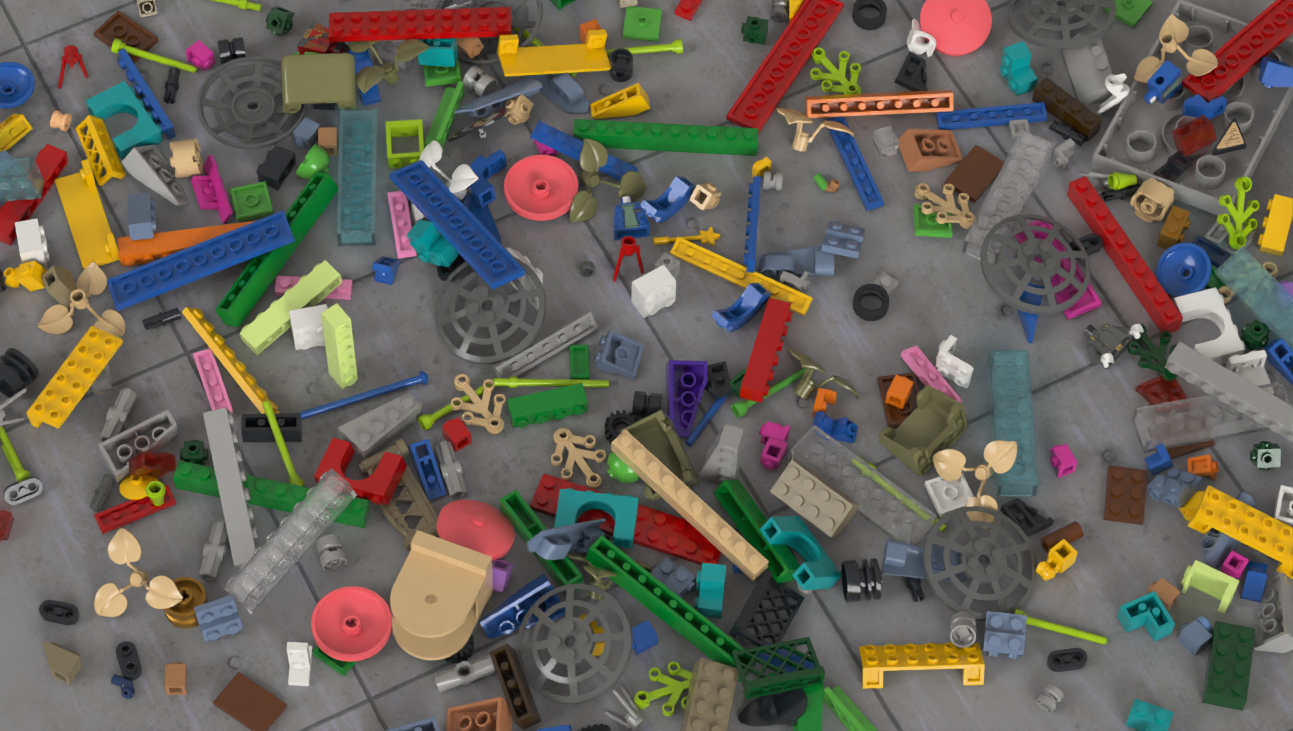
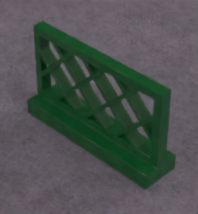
M810 637L732 652V658L744 688L743 694L745 699L823 684L825 671L823 666L819 664ZM806 644L808 651L805 654L797 650V646ZM785 649L790 653L787 657L778 654L777 651ZM759 653H766L770 655L768 661H765L757 656ZM792 654L802 658L799 664L790 660ZM745 656L751 659L748 666L740 662L739 657ZM773 658L783 662L780 668L770 663ZM807 660L813 663L815 668L808 669L802 665ZM754 661L764 666L761 672L751 668ZM788 664L796 669L794 672L788 673L783 668ZM766 668L777 672L775 676L770 677L763 674ZM747 672L756 675L757 678L747 681L745 675Z

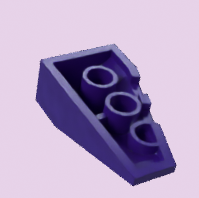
M669 360L666 364L668 416L672 420L679 437H689L708 380L707 361Z

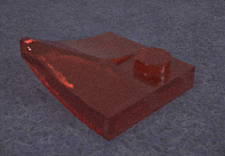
M1160 376L1137 385L1135 389L1136 392L1147 400L1155 413L1187 408L1190 404L1177 379L1167 381Z

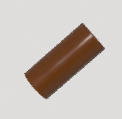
M1074 521L1042 537L1041 545L1045 552L1049 554V550L1063 539L1070 544L1084 536L1083 530L1079 523Z

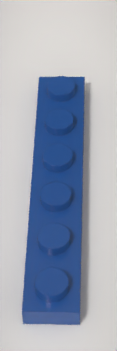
M126 50L118 51V64L122 70L125 69L128 81L134 83L137 95L142 96L145 108L149 107L154 121L159 123L162 133L166 134L169 140L176 137L173 124Z
M1044 102L936 112L938 130L1008 125L1011 120L1027 119L1028 123L1047 121Z
M844 116L828 119V121L839 122L849 128ZM828 128L865 210L868 211L882 207L884 201L854 137L847 132Z
M538 120L530 138L579 161L583 141ZM608 154L607 163L603 167H599V171L620 181L626 172H637L638 168Z
M754 176L753 183H749V194H752V197H748V208H751V211H747V222H750V225H746V236H749V239H745V250H748V253H744L743 264H747V272L754 273L761 176Z

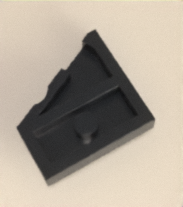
M909 52L894 83L911 91H928L926 87L927 73L925 72L926 60Z
M726 361L707 365L708 380L704 389L714 399L733 395Z
M1018 498L1003 504L1000 508V511L1015 522L1027 537L1051 526L1054 522L1051 517L1046 519L1038 514L1039 510L1026 505L1025 502Z

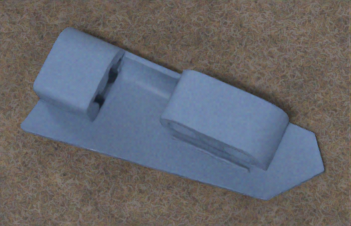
M568 73L521 76L522 78L532 77L538 80L543 86L539 88L540 92L569 114L588 113L590 102L585 98L579 84Z
M526 77L495 93L486 94L458 107L455 110V114L467 112L470 117L483 118L500 110L504 100L521 94L528 98L539 93V88L543 86L538 80Z
M821 245L756 255L754 271L771 279H780L783 271L795 275H803L807 271L812 276H834V254L821 251Z
M1239 492L1235 499L1257 509L1254 499L1249 494ZM1211 528L1200 543V547L1205 554L1204 564L1218 570L1240 541Z
M599 519L545 529L527 542V550L529 552H536L547 560L565 559L568 552L573 551L579 553L588 552L589 548L601 535L605 537V533L598 526L606 520Z
M887 539L883 552L882 573L926 579L922 561L923 547ZM932 545L931 563L934 574L945 570L943 563L944 547ZM950 549L951 567L959 565L960 553ZM963 572L956 574L961 583L967 579ZM948 577L941 581H950V579Z

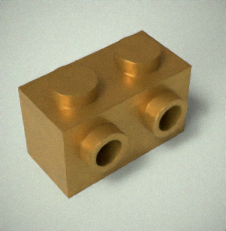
M1172 206L1160 232L1157 246L1169 249L1176 244L1182 243L1185 236L1183 232L1188 230L1191 223L1189 219L1190 211Z

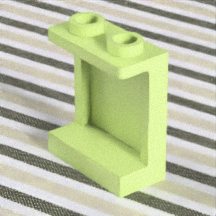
M1195 560L1193 566L1188 565L1184 573V578L1181 582L1183 586L1181 593L1186 594L1190 586L1220 600L1221 603L1218 611L1225 614L1234 597L1239 580Z

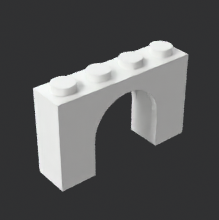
M1216 287L1173 299L1174 305L1183 316L1182 322L1204 318L1214 322L1221 331L1220 337L1196 344L1194 350L1220 365L1227 363L1228 358L1233 355H1243L1245 344L1243 340H1240L1237 326L1233 325L1230 311L1225 308L1223 296L1221 293H1218Z

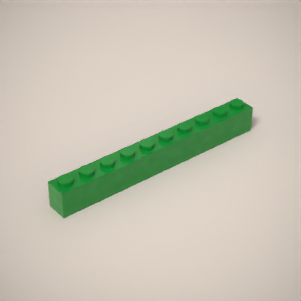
M574 119L573 137L581 141L584 139L597 141L605 148L757 156L758 128Z
M314 173L285 213L295 242L252 258L218 304L215 311L225 325L240 327L319 216L324 212L327 205L334 198L339 188L330 174Z
M179 460L173 476L176 489L220 498L213 467ZM246 475L247 480L244 481L245 489H249L251 500H248V503L251 505L360 528L366 527L370 514L369 500Z
M603 535L589 548L586 556L587 561L596 568L616 573V576L608 577L712 661L736 668L732 652L745 650L742 646ZM745 656L739 657V661L748 666L751 659ZM754 661L751 668L754 669L757 662ZM738 675L737 681L741 683L740 677Z

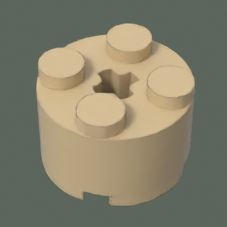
M197 138L170 142V149L173 153V156L170 157V163L172 168L175 167L176 178L203 174V158L200 157L199 151H201Z
M1149 178L1141 184L1131 198V207L1134 206V213L1142 220L1152 223L1158 220L1159 222L1174 203V190L1155 178Z

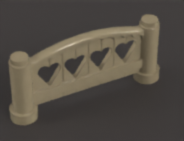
M403 439L395 441L394 445L360 461L361 463L358 464L362 475L368 474L371 476L375 472L384 452L400 455L403 459L410 456ZM407 465L397 486L404 487L399 496L395 499L391 498L389 505L380 504L378 506L392 526L405 537L402 543L405 549L409 551L411 550V541L417 530L435 537L440 536L436 528L438 516ZM397 502L413 503L405 514H401L399 512L400 508L396 507ZM406 517H422L415 529H409V523L404 521Z

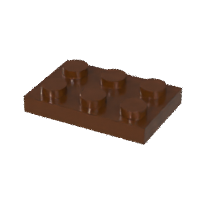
M1108 466L1103 520L1143 525L1148 470Z

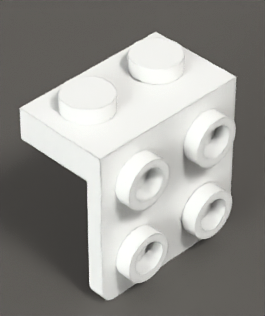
M950 335L947 340L941 342L938 348L939 352L936 357L935 368L942 377L949 378L958 386L968 388L971 382L973 367L953 356L957 338Z
M1254 350L1248 354H1236L1228 358L1225 368L1272 394L1273 387L1264 368L1267 358L1265 350Z

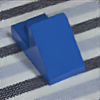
M385 256L376 260L372 266V270L376 271L374 281L392 285L400 260Z
M1254 561L1248 562L1241 594L1242 599L1261 602L1267 579V564Z

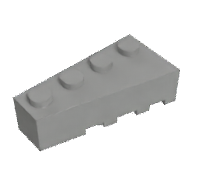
M404 394L339 426V439L350 442L355 454L361 460H364L381 451L414 424L417 418L422 415V405L411 394Z
M167 409L98 444L99 453L110 473L115 478L117 485L177 436L178 427Z
M724 424L716 440L713 441L711 448L708 449L706 456L704 455L697 475L699 479L719 484L724 480H737L741 466L744 429Z

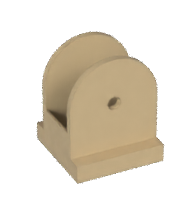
M416 531L411 541V551L390 594L393 634L397 643L405 652L423 660H440L454 655L464 647L483 609L488 607L493 597L492 557L422 531Z

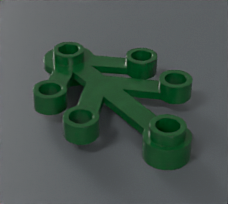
M1141 324L1144 332H1139V339H1135L1134 336L1132 338L1142 341L1148 350L1140 348V345L1136 342H1131L1128 346V352L1131 355H1140L1139 367L1159 371L1161 376L1167 381L1175 380L1179 375L1173 374L1165 368L1167 360L1164 357L1172 334L1168 331L1161 332L1159 337L1160 344L1159 348H1157L1146 334L1147 329L1145 325ZM1177 344L1171 346L1170 355L1177 346ZM1150 359L1156 360L1158 363L1150 362Z

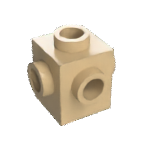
M523 94L509 98L504 105V109L507 111L504 116L514 125L524 123L530 117L533 103Z
M712 183L698 184L694 188L689 200L701 210L713 209L718 205L719 197L722 193L716 190L717 187Z

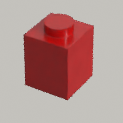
M459 417L450 419L442 425L443 437L447 442H451L454 452L471 444V433Z

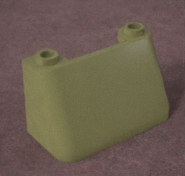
M352 54L286 55L281 58L283 113H296L301 109V104L338 103V107L345 112L357 110L355 58Z
M928 384L923 390L918 392L916 396L918 407L896 430L892 427H886L878 435L879 442L919 476L926 474L934 465L933 455L941 450L950 449L964 434L968 425L963 404Z
M660 410L620 430L622 433L626 429L686 486L693 488L700 484L677 430L665 412ZM647 483L645 484L643 491L648 500L656 501L662 499Z

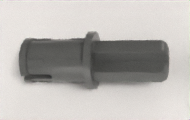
M109 474L103 475V479L99 487L95 489V495L90 504V508L93 511H100L106 498L110 496L109 491L115 482L113 476Z

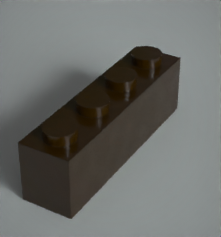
M1046 77L1034 88L1032 100L1035 103L1044 102L1048 113L1064 125L1071 126L1073 130L1086 136L1085 141L1088 142L1100 131L1102 118Z
M505 644L489 652L515 724L524 730L541 722L516 650Z

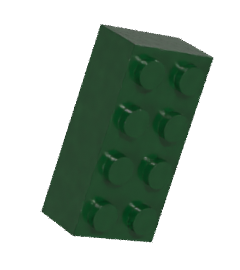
M1215 621L1213 632L1211 633L1212 639L1210 641L1202 703L1243 710L1247 701L1255 628Z

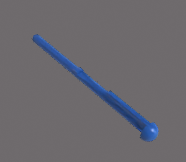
M419 371V375L342 398L299 413H301V418L305 419L421 382L424 386L429 378L427 373Z

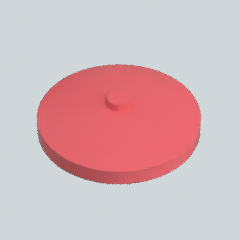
M926 0L920 13L919 23L921 31L930 34L936 40V51L949 56H964L976 51L985 43L991 30L992 15L985 0ZM924 37L926 42L929 43V39Z
M533 155L518 161L509 169L504 180V195L508 205L514 212L530 220L546 221L564 215L570 210L572 200L578 193V179L574 170L563 160L549 155Z
M476 500L450 502L442 508L436 523L437 532L441 539L491 556L492 560L505 556L510 551L515 539V531L509 519L493 506Z
M357 586L336 589L325 595L313 611L311 619L313 638L318 647L334 659L347 662L365 660L377 654L388 642L392 632L391 611L385 600L372 590Z

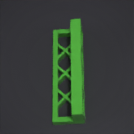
M458 81L456 89L446 88L424 142V148L431 141L435 140L441 145L443 150L457 115L455 110L460 107L465 95L464 82Z
M839 686L832 690L829 687L823 690V702L848 731H877Z

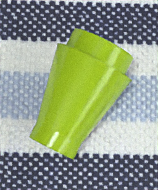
M1113 172L1108 176V186L1114 190L1137 184L1135 174Z
M152 481L146 487V494L155 506H160L164 503L166 489L163 483Z

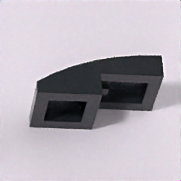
M1180 149L1170 156L1167 163L1156 170L1153 175L1174 182L1191 166L1194 160Z

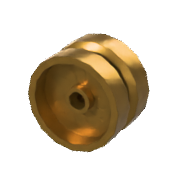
M179 577L174 579L173 581L182 594L183 600L172 607L165 608V615L168 621L175 627L182 629L193 628L199 625L194 607L208 603L206 591L203 585L194 578Z

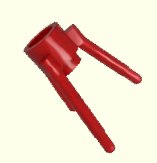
M69 45L64 48L58 84L59 89L62 88L66 63L69 64L70 68H73V64H76L78 61L85 78H88L82 61V55L78 54L76 46Z
M626 236L621 240L620 254L613 282L617 279L624 255L632 256L634 252L637 256L641 274L644 273L640 246L636 245L634 237Z

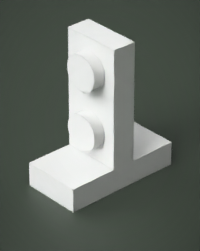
M287 642V654L290 665L289 685L309 686L313 647L308 646V643Z

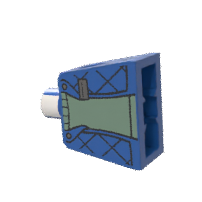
M1166 60L1148 80V92L1143 96L1145 102L1152 104L1156 100L1163 104L1182 88L1181 70Z
M629 196L622 197L621 204L615 205L614 240H622L626 236L634 238L649 237L650 225L644 209L640 206V202L632 203V198Z

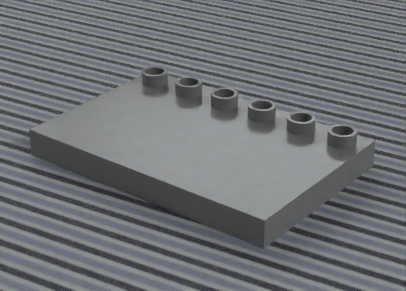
M1178 0L1171 12L1177 19L1184 22L1189 29V35L1186 40L1177 43L1189 57L1197 49H1205L1214 54L1249 24L1183 0ZM1159 36L1147 57L1154 56L1161 60V48L1163 46ZM1288 37L1266 57L1285 62L1293 68V39ZM1177 49L1173 53L1165 52V61L1168 60L1181 70V80L1185 79L1190 74L1186 68L1189 60ZM1260 61L1221 95L1227 100L1225 112L1209 120L1184 116L1182 114L1183 102L1187 98L1195 96L1182 86L1177 93L1163 104L1156 100L1152 104H1148L1143 99V96L1148 92L1147 83L1134 80L1129 94L1124 98L1093 154L1092 169L1104 174H1112L1113 172L1135 174L1137 183L1140 186L1149 178H1155L1174 190V200L1215 215L1228 214L1231 218L1227 208L1219 204V197L1221 195H1229L1236 208L1238 190L1235 188V181L1239 177H1249L1251 179L1293 98V87L1273 86V89L1262 86L1263 83L1259 80ZM1236 118L1247 144L1246 149L1213 156L1214 147L1232 119ZM1180 149L1194 160L1191 166L1174 182L1153 175L1156 170L1167 163L1170 156Z

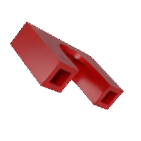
M332 438L314 475L318 487L323 490H334L341 495L348 494L355 498L370 500L377 505H389L407 467L403 457L384 452L377 469L371 476L363 480H351L345 477V474L355 451L350 442Z

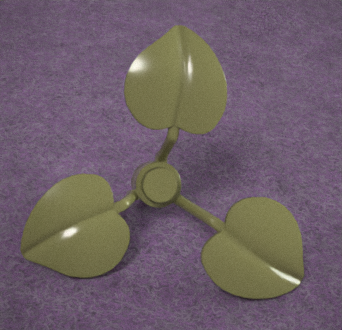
M410 39L401 43L396 49L398 54L395 55L394 66L391 63L384 64L372 46L378 41H351L349 47L352 52L361 53L370 48L382 66H367L361 69L356 74L357 86L365 94L383 78L388 85L397 83L400 79L397 73L399 70L398 60L400 62L411 60L429 49V46L416 39Z
M591 139L583 140V147L579 158L580 166L583 169L579 175V181L584 184V188L587 191L581 190L574 196L569 213L570 222L587 221L596 214L598 203L592 197L593 193L589 187H595L599 183L620 188L618 197L621 199L622 197L629 196L632 198V202L639 199L646 189L642 176L634 171L626 172L621 177L620 184L599 179V176L594 172H598L599 167H603L607 163L608 154L602 144Z
M793 348L788 349V352L801 361L802 367H806L800 383L794 390L798 396L807 400L812 391L816 393L818 388H821L829 381H834L852 391L857 399H859L860 396L853 385L835 374L815 387L816 382L810 378L815 369L823 373L826 370L807 354Z
M568 552V557L583 560L589 565L583 567L589 572V585L604 591L609 589L612 580L609 578L608 582L605 583L606 580L602 579V577L616 576V573L593 567L586 560L587 554ZM634 560L641 567L646 568L650 572L653 570L652 567L640 561ZM589 591L588 597L597 600L604 599L601 595Z

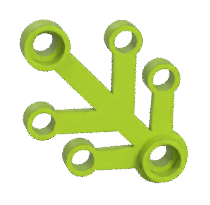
M822 48L814 49L811 60L815 64H822L830 72L822 73L818 68H813L810 71V78L812 80H824L821 84L823 92H837L844 95L861 94V87L857 84L858 75L861 72L860 64L852 63L850 65V82L845 78L846 66L850 58V54L847 51L839 53L840 64L838 70L826 58V52ZM831 81L839 82L842 86L832 85Z
M1239 177L1235 181L1234 185L1238 190L1236 208L1229 195H1221L1219 197V204L1227 208L1235 225L1233 227L1228 214H1219L1217 222L1226 228L1230 235L1229 244L1235 250L1241 249L1246 245V236L1256 229L1258 225L1256 219L1248 217L1259 209V202L1257 200H1249L1247 208L1244 210L1245 192H1248L1252 187V181L1249 177ZM1245 221V227L1242 229V223Z
M670 662L668 664V673L686 679V681L679 682L661 674L660 669L656 667L649 670V679L663 683L667 687L648 693L646 691L637 692L634 696L636 706L639 709H645L650 705L651 700L672 694L669 701L662 706L663 715L667 717L674 714V707L683 690L689 689L692 673L680 668L679 663ZM675 666L677 670L673 671L670 668ZM656 672L658 676L654 677L651 674ZM640 696H645L646 699H645V700H640L639 697H640ZM687 696L684 697L681 701V706L683 709H685L684 702H686ZM670 707L672 710L667 712L665 708Z

